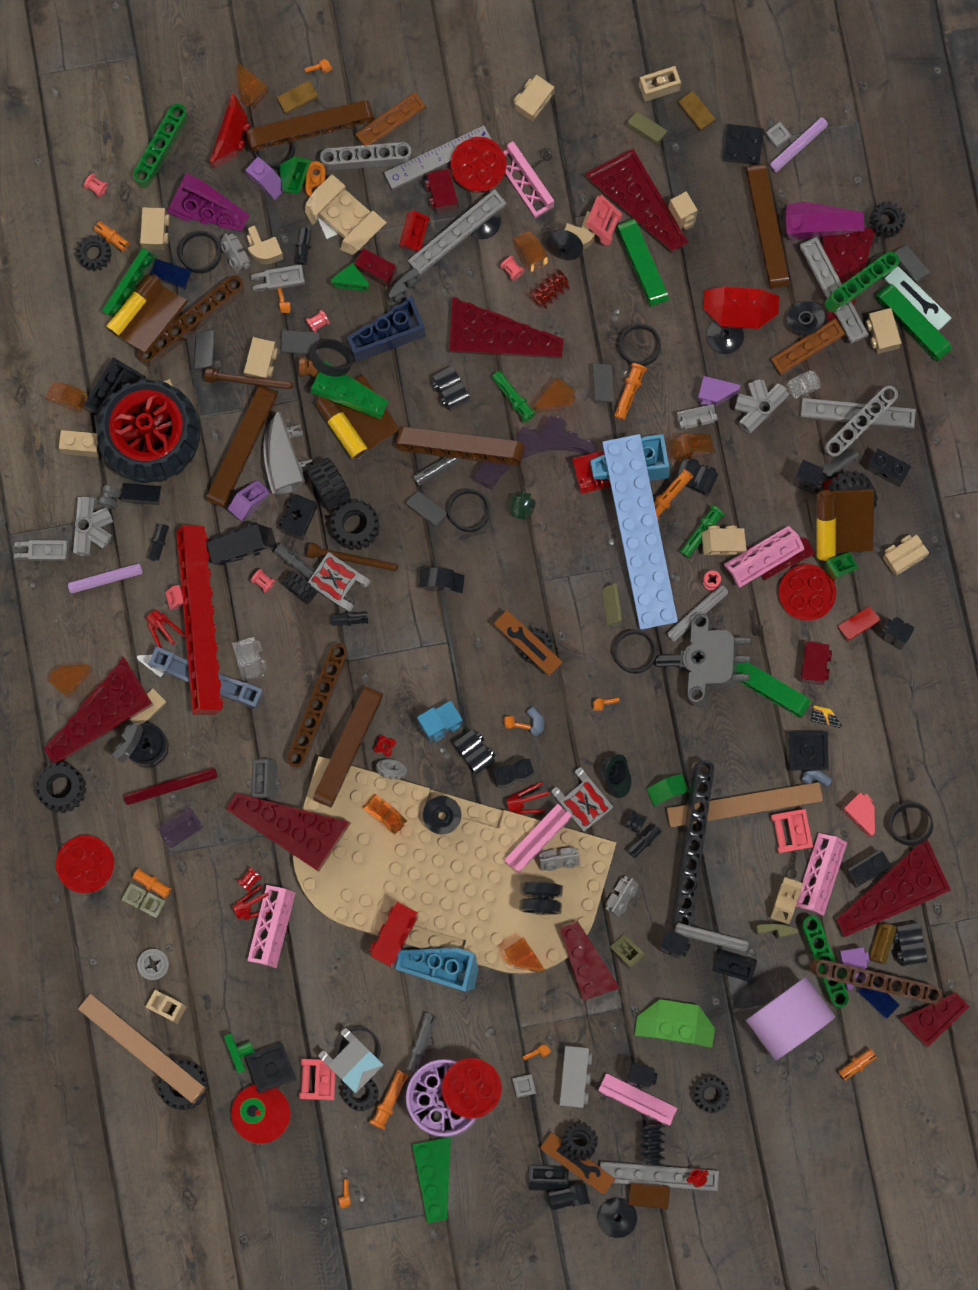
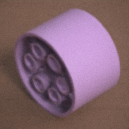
M805 977L748 1018L746 1022L776 1061L815 1034L836 1016L809 979Z
M437 1060L424 1065L414 1074L407 1088L406 1102L412 1119L423 1131L436 1137L448 1138L460 1135L472 1127L478 1119L461 1117L458 1120H454L451 1118L450 1108L448 1106L445 1108L443 1102L439 1101V1098L442 1097L443 1079L439 1078L437 1068H445V1076L448 1069L456 1063V1061ZM430 1077L438 1079V1085L434 1088H430L427 1085V1080ZM418 1083L427 1088L426 1093L415 1090ZM423 1095H427L430 1098V1103L427 1106L419 1104V1099ZM428 1109L430 1113L421 1121L417 1114ZM434 1111H439L442 1114L441 1121L433 1122L431 1114ZM449 1118L452 1130L444 1131V1120Z

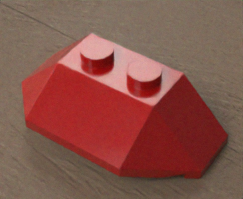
M232 93L209 161L211 168L214 169L238 157L239 152L244 149L245 140L243 139L251 125L236 95Z
M724 286L704 291L703 310L721 327L759 330L778 316L779 296L763 289Z

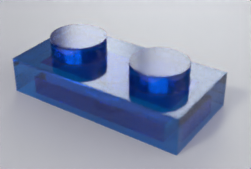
M156 259L150 275L155 274L162 282L186 290L192 271Z
M873 980L874 986H877L878 984ZM863 987L857 992L885 1019L900 1006L899 1003L885 992Z

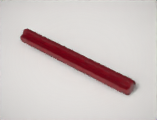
M211 768L124 795V800L127 805L213 780L218 777L215 768Z

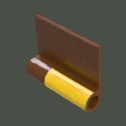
M155 274L146 275L106 325V328L113 335L146 354L188 303L187 299L163 287L160 283L161 279Z
M363 374L355 379L375 392ZM318 396L316 399V407L352 460L363 456L400 430L387 409L382 419H378L321 396Z
M874 489L821 491L817 495V558L822 561H828L835 558L836 553L873 551Z

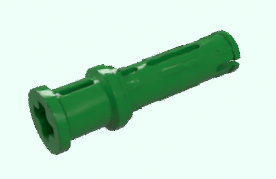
M501 370L496 372L492 379L510 400L512 409L517 411L523 418V423L534 418L537 412L531 409L527 399L518 394Z
M711 505L710 511L704 518H701L699 527L679 552L689 559L701 544L702 533L708 530V527L715 526L721 517L724 518L725 514L716 506Z

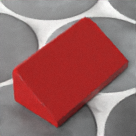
M414 210L408 212L398 247L419 252L430 217Z
M869 606L837 627L846 641L849 642L880 623L881 619Z

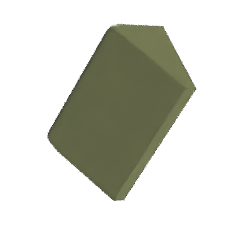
M638 111L627 122L629 129L657 147L668 132Z
M612 584L602 589L607 626L620 625L622 623L618 586Z

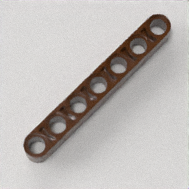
M363 100L249 129L246 134L251 150L260 151L292 143L293 141L296 142L368 124L374 120L369 101Z
M764 163L747 166V181L769 288L789 286L788 272L766 165Z
M236 275L229 277L173 321L148 353H152L151 358L144 359L143 355L145 353L140 350L138 351L141 363L147 367L154 365L239 298L245 290L243 280ZM234 283L240 284V287L238 289H232L231 285ZM219 295L226 296L222 301L216 300ZM203 307H211L209 312H202ZM190 318H195L196 322L193 324H188L187 320ZM179 329L182 331L178 336L172 335L174 330ZM161 341L167 342L166 346L162 348L158 347V343Z
M266 386L258 387L212 483L206 501L225 508L275 404L278 396L277 391Z
M410 427L400 428L395 444L398 450L404 452L513 466L521 464L525 445L519 441Z
M336 643L330 648L289 751L287 760L293 769L299 770L306 764L345 666L348 652L345 645L341 643ZM337 649H342L344 655L338 658L334 656V652ZM328 668H337L336 674H327ZM324 684L330 686V690L327 693L320 691V687ZM316 702L323 704V708L319 711L313 709V705ZM314 720L316 725L310 729L306 727V722ZM301 738L309 739V743L306 746L298 744ZM296 755L302 757V761L299 764L291 762L292 758Z
M366 686L364 687L315 791L313 801L332 808L381 703L383 693Z
M815 959L810 965L811 973L817 977L927 1003H939L943 995L942 990L937 986L827 960ZM823 963L824 971L819 973L818 967ZM842 968L843 974L838 978L837 970ZM860 972L861 979L856 982L855 975ZM878 976L879 984L874 986L873 980ZM896 981L897 988L892 990V983ZM914 985L916 991L911 995L910 988ZM932 989L934 995L929 999L928 993Z

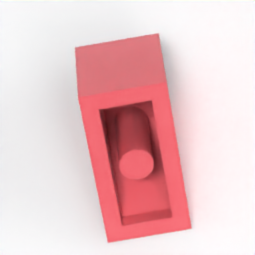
M860 792L843 809V812L871 838L875 834V808L872 804L873 800L867 794L863 795Z

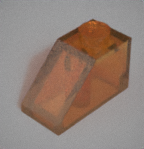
M239 63L237 65L240 100L246 106L250 105L255 108L269 93L268 87Z
M531 231L513 239L530 271L547 264L548 256L539 240Z
M557 377L535 404L534 410L537 413L564 410L566 406L570 407L575 401V390Z
M52 382L45 397V400L79 414L87 399L85 391L69 384Z
M684 434L669 442L674 460L694 458L715 452L710 434Z
M89 664L61 666L50 674L48 682L69 699L93 669Z
M374 794L362 807L393 835L401 830L407 822L393 806L377 794Z
M524 937L504 950L505 955L503 958L509 966L513 965L517 969L541 974L545 972L543 965Z

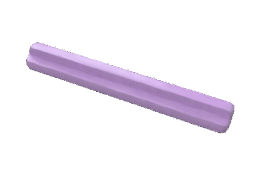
M820 118L770 163V168L774 172H778L827 127L828 122L824 118Z
M134 564L68 583V589L70 593H76L142 574V567L140 564Z

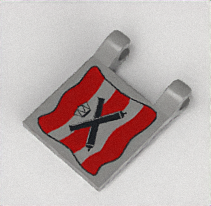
M328 552L308 583L315 590L348 612L354 606L343 598L355 580L363 587H367L370 584V580Z
M580 767L575 771V775L582 781L578 787L566 797L558 787H555L551 794L566 811L572 814V819L584 832L611 810L613 806Z

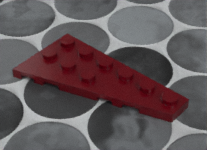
M865 227V231L822 237L823 249L842 285L865 269L875 234L874 229ZM856 299L852 301L853 306H855ZM826 308L827 323L836 319L840 327L842 328L835 313L830 312Z
M453 296L449 353L562 359L563 338L534 329L527 324H521L514 321V319L488 309H482L475 306V304L461 301Z

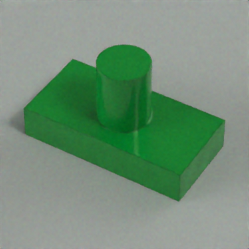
M233 1034L224 1036L238 1074L246 1072L242 1057L255 1053L251 1041L237 1047Z

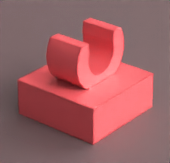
M180 585L172 586L165 592L170 610L178 609L183 605Z

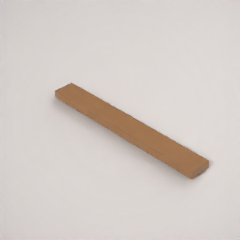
M820 782L710 801L707 822L823 802ZM695 803L694 808L700 813L702 806L700 803ZM688 805L667 808L670 828L685 826Z
M92 994L78 1008L191 1103L194 1104L206 1089Z

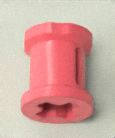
M90 174L83 187L85 189L89 188L100 198L106 192L109 184L107 182L103 183L94 174Z
M513 256L505 259L500 265L501 269H505L511 276L510 279L512 281L518 279L525 271L523 267L520 268L514 261Z
M322 310L311 319H306L312 332L317 333V330L324 325H330L329 319Z
M259 569L252 577L251 582L260 586L266 594L274 586L276 580L263 573V569Z
M717 571L707 572L704 576V588L711 591L716 590L721 582L720 574ZM709 578H711V579H714V578H715V579H716L715 584H714L713 582L708 583Z

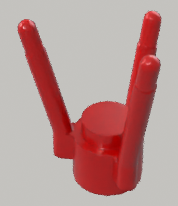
M159 610L153 611L146 617L149 623L147 626L159 648H162L155 629H161L172 645L175 644L170 634L164 628L166 623L186 639V634L170 621L164 613L161 614Z
M539 782L516 794H512L510 798H506L509 811L516 814H543L545 810L521 809L525 808V802L548 796L550 793L544 792L523 799L520 797L543 785V782Z
M262 885L256 887L244 898L236 901L237 904L232 906L239 920L242 918L248 920L259 916L260 911L250 914L252 912L251 905L259 902L269 894L266 892L250 902L247 900L262 888Z

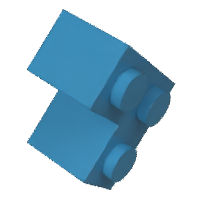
M451 701L436 710L433 707L417 717L418 724L429 742L434 741L435 743L442 740L447 732L451 731L453 733L459 730L461 724H463L461 716Z

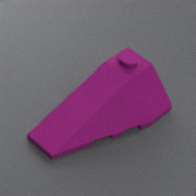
M188 173L185 174L167 211L185 221L195 220L206 225L211 223L222 228L242 231L249 217V214L204 181Z
M811 202L787 204L786 224L787 235L790 241L865 231L864 214L861 211Z

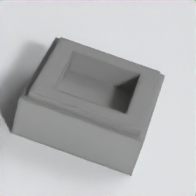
M781 122L765 133L766 137L776 148L792 137Z
M532 1074L513 1078L517 1098L536 1094Z

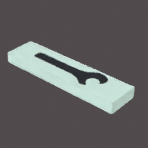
M898 266L884 279L887 284H893L938 331L951 320V317Z

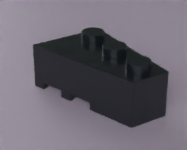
M113 357L84 403V409L98 417L101 408L104 407L107 398L112 393H116L121 389V386L127 383L132 384L139 382L140 379H146V376Z
M255 522L246 525L247 528L231 530L230 534L226 536L218 535L213 537L212 541L207 542L212 564L223 566L243 560V557L251 554L255 556L261 555L260 551L272 549V551H275L277 544L272 528Z

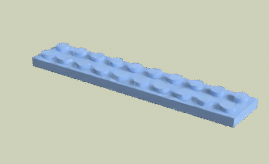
M638 434L604 441L602 444L639 628L641 630L676 623L678 620L641 436Z

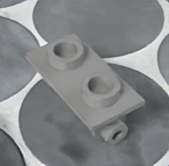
M225 234L220 242V246L227 255L231 268L238 274L242 267L244 270L250 267V260L245 251L238 253V250L243 248L238 237L234 236V234Z
M714 404L677 412L679 428H684V430L697 427L698 423L706 425L714 424V421H718Z
M578 848L560 849L561 855L557 856L556 850L543 851V853L539 854L541 871H553L558 868L579 866Z
M627 876L621 878L614 889L620 894L617 896L612 893L605 904V909L611 913L613 912L619 918L626 911L628 902L636 894L639 884Z

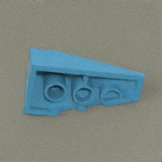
M664 435L641 438L649 481L669 478V462ZM605 455L591 460L593 478L609 479Z
M460 948L401 950L395 968L396 970L462 991H469L475 988L479 971L476 953Z

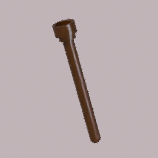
M207 368L205 371L206 383H215L220 380L282 389H292L294 387L292 382L225 374L216 371L215 368Z
M309 544L308 558L325 557L329 552L342 561L391 571L398 570V565L395 563L321 549V546H318V544Z

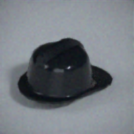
M621 754L609 758L603 757L599 769L600 777L607 783L612 796L615 798L625 797L632 783L626 757Z

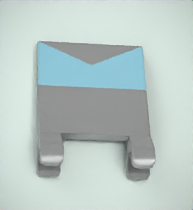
M345 1028L341 1031V1034L350 1043L334 1060L325 1051H322L319 1057L357 1093L383 1064Z

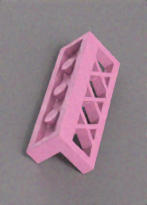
M514 141L507 145V150L504 151L505 156L510 155L513 159L512 166L507 165L505 175L533 216L537 218L554 207V200ZM513 170L522 172V181L515 180L512 177ZM523 185L533 188L532 196L523 193ZM533 201H541L545 207L536 212L532 206Z
M787 526L728 561L724 566L732 574L737 586L740 588L804 550V546L799 535L790 526Z
M557 804L504 861L519 874L572 818V814L569 811L566 812Z
M818 833L803 879L802 890L795 907L824 916L847 842L836 836ZM823 839L829 840L827 847L822 850ZM822 858L821 866L816 868V861ZM815 876L816 883L810 886V880ZM807 895H810L811 898L809 904L804 905V898Z
M267 885L265 893L267 892L269 895L263 898L247 961L277 968L296 893L288 889ZM272 891L278 892L277 899L274 902L270 900ZM269 910H271L272 913H273V916H272V919H270V920L267 922V920L265 919V916H266V913H267ZM267 929V938L262 941L260 937L261 932ZM259 948L263 950L261 960L255 958L256 951Z
M607 1073L598 1092L667 1126H670L677 1111L676 1107Z

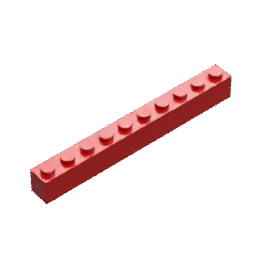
M183 525L176 531L192 711L193 715H215L222 710L223 700L220 697L221 680L218 675L220 665L216 654L218 645L215 642L216 625L213 621L214 606L211 600L213 590L210 587L211 571L208 568L209 552L206 546L208 536L205 533V526Z

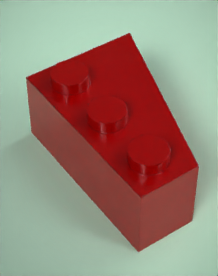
M396 902L395 906L391 907L387 915L389 918L386 925L383 924L378 932L380 935L378 941H374L369 950L371 958L390 968L393 967L419 917L418 912L399 902Z

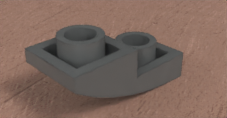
M416 268L405 274L394 285L389 293V301L391 303L400 302L405 299L407 295L406 287H412L418 283L420 274Z
M135 722L125 728L121 736L126 742L119 744L112 754L121 763L127 760L140 740L143 727Z

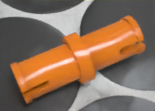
M102 221L97 223L102 230L95 226V232L122 252L127 250L121 244L129 247V241L118 235L115 229L112 230L103 224Z
M137 869L132 877L133 880L144 885L148 891L152 890L164 899L169 896L172 890L159 882L157 877H151L141 869Z
M869 1048L859 1057H854L851 1063L838 1072L847 1081L858 1071L862 1072L865 1066L877 1059V1056Z

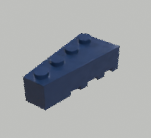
M411 295L405 302L400 305L397 304L391 311L376 318V321L370 325H365L347 338L354 360L358 362L424 338L426 333Z

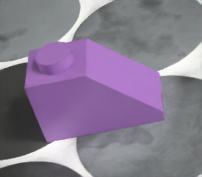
M259 157L246 169L247 178L272 199L276 200L284 192L282 191L281 178Z
M704 376L697 402L701 403L702 406L714 404V407L737 395L740 385Z
M256 480L236 494L228 510L235 517L243 521L254 513L270 495L271 491Z
M864 947L839 952L840 964L866 969L867 963H870L868 952H864ZM860 972L855 975L856 982L861 977ZM844 983L847 991L852 990L854 985Z

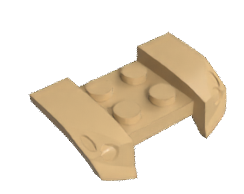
M332 174L311 195L305 205V213L312 225L316 223L319 217L344 238L340 250L354 255L387 222L374 211L370 212L345 190L346 186Z

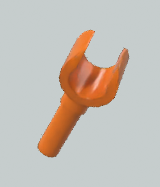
M323 59L319 64L305 68V72L322 69L323 73H327L332 70V67L328 60Z
M279 288L277 291L280 299V311L282 313H290V302H285L282 288Z
M619 697L608 700L596 699L593 702V710L603 711L604 705L620 702Z
M514 716L504 718V726L508 729L516 727L530 730L531 725L515 723Z
M542 1045L533 1052L524 1055L523 1059L525 1061L539 1053L544 1058L551 1053V1050L547 1045Z
M344 1179V1197L338 1198L341 1208L351 1205L349 1179Z

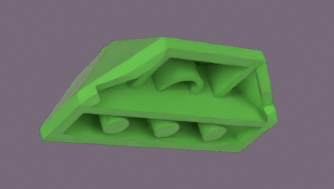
M660 999L637 1016L634 1036L712 1048L715 1028L699 1005Z

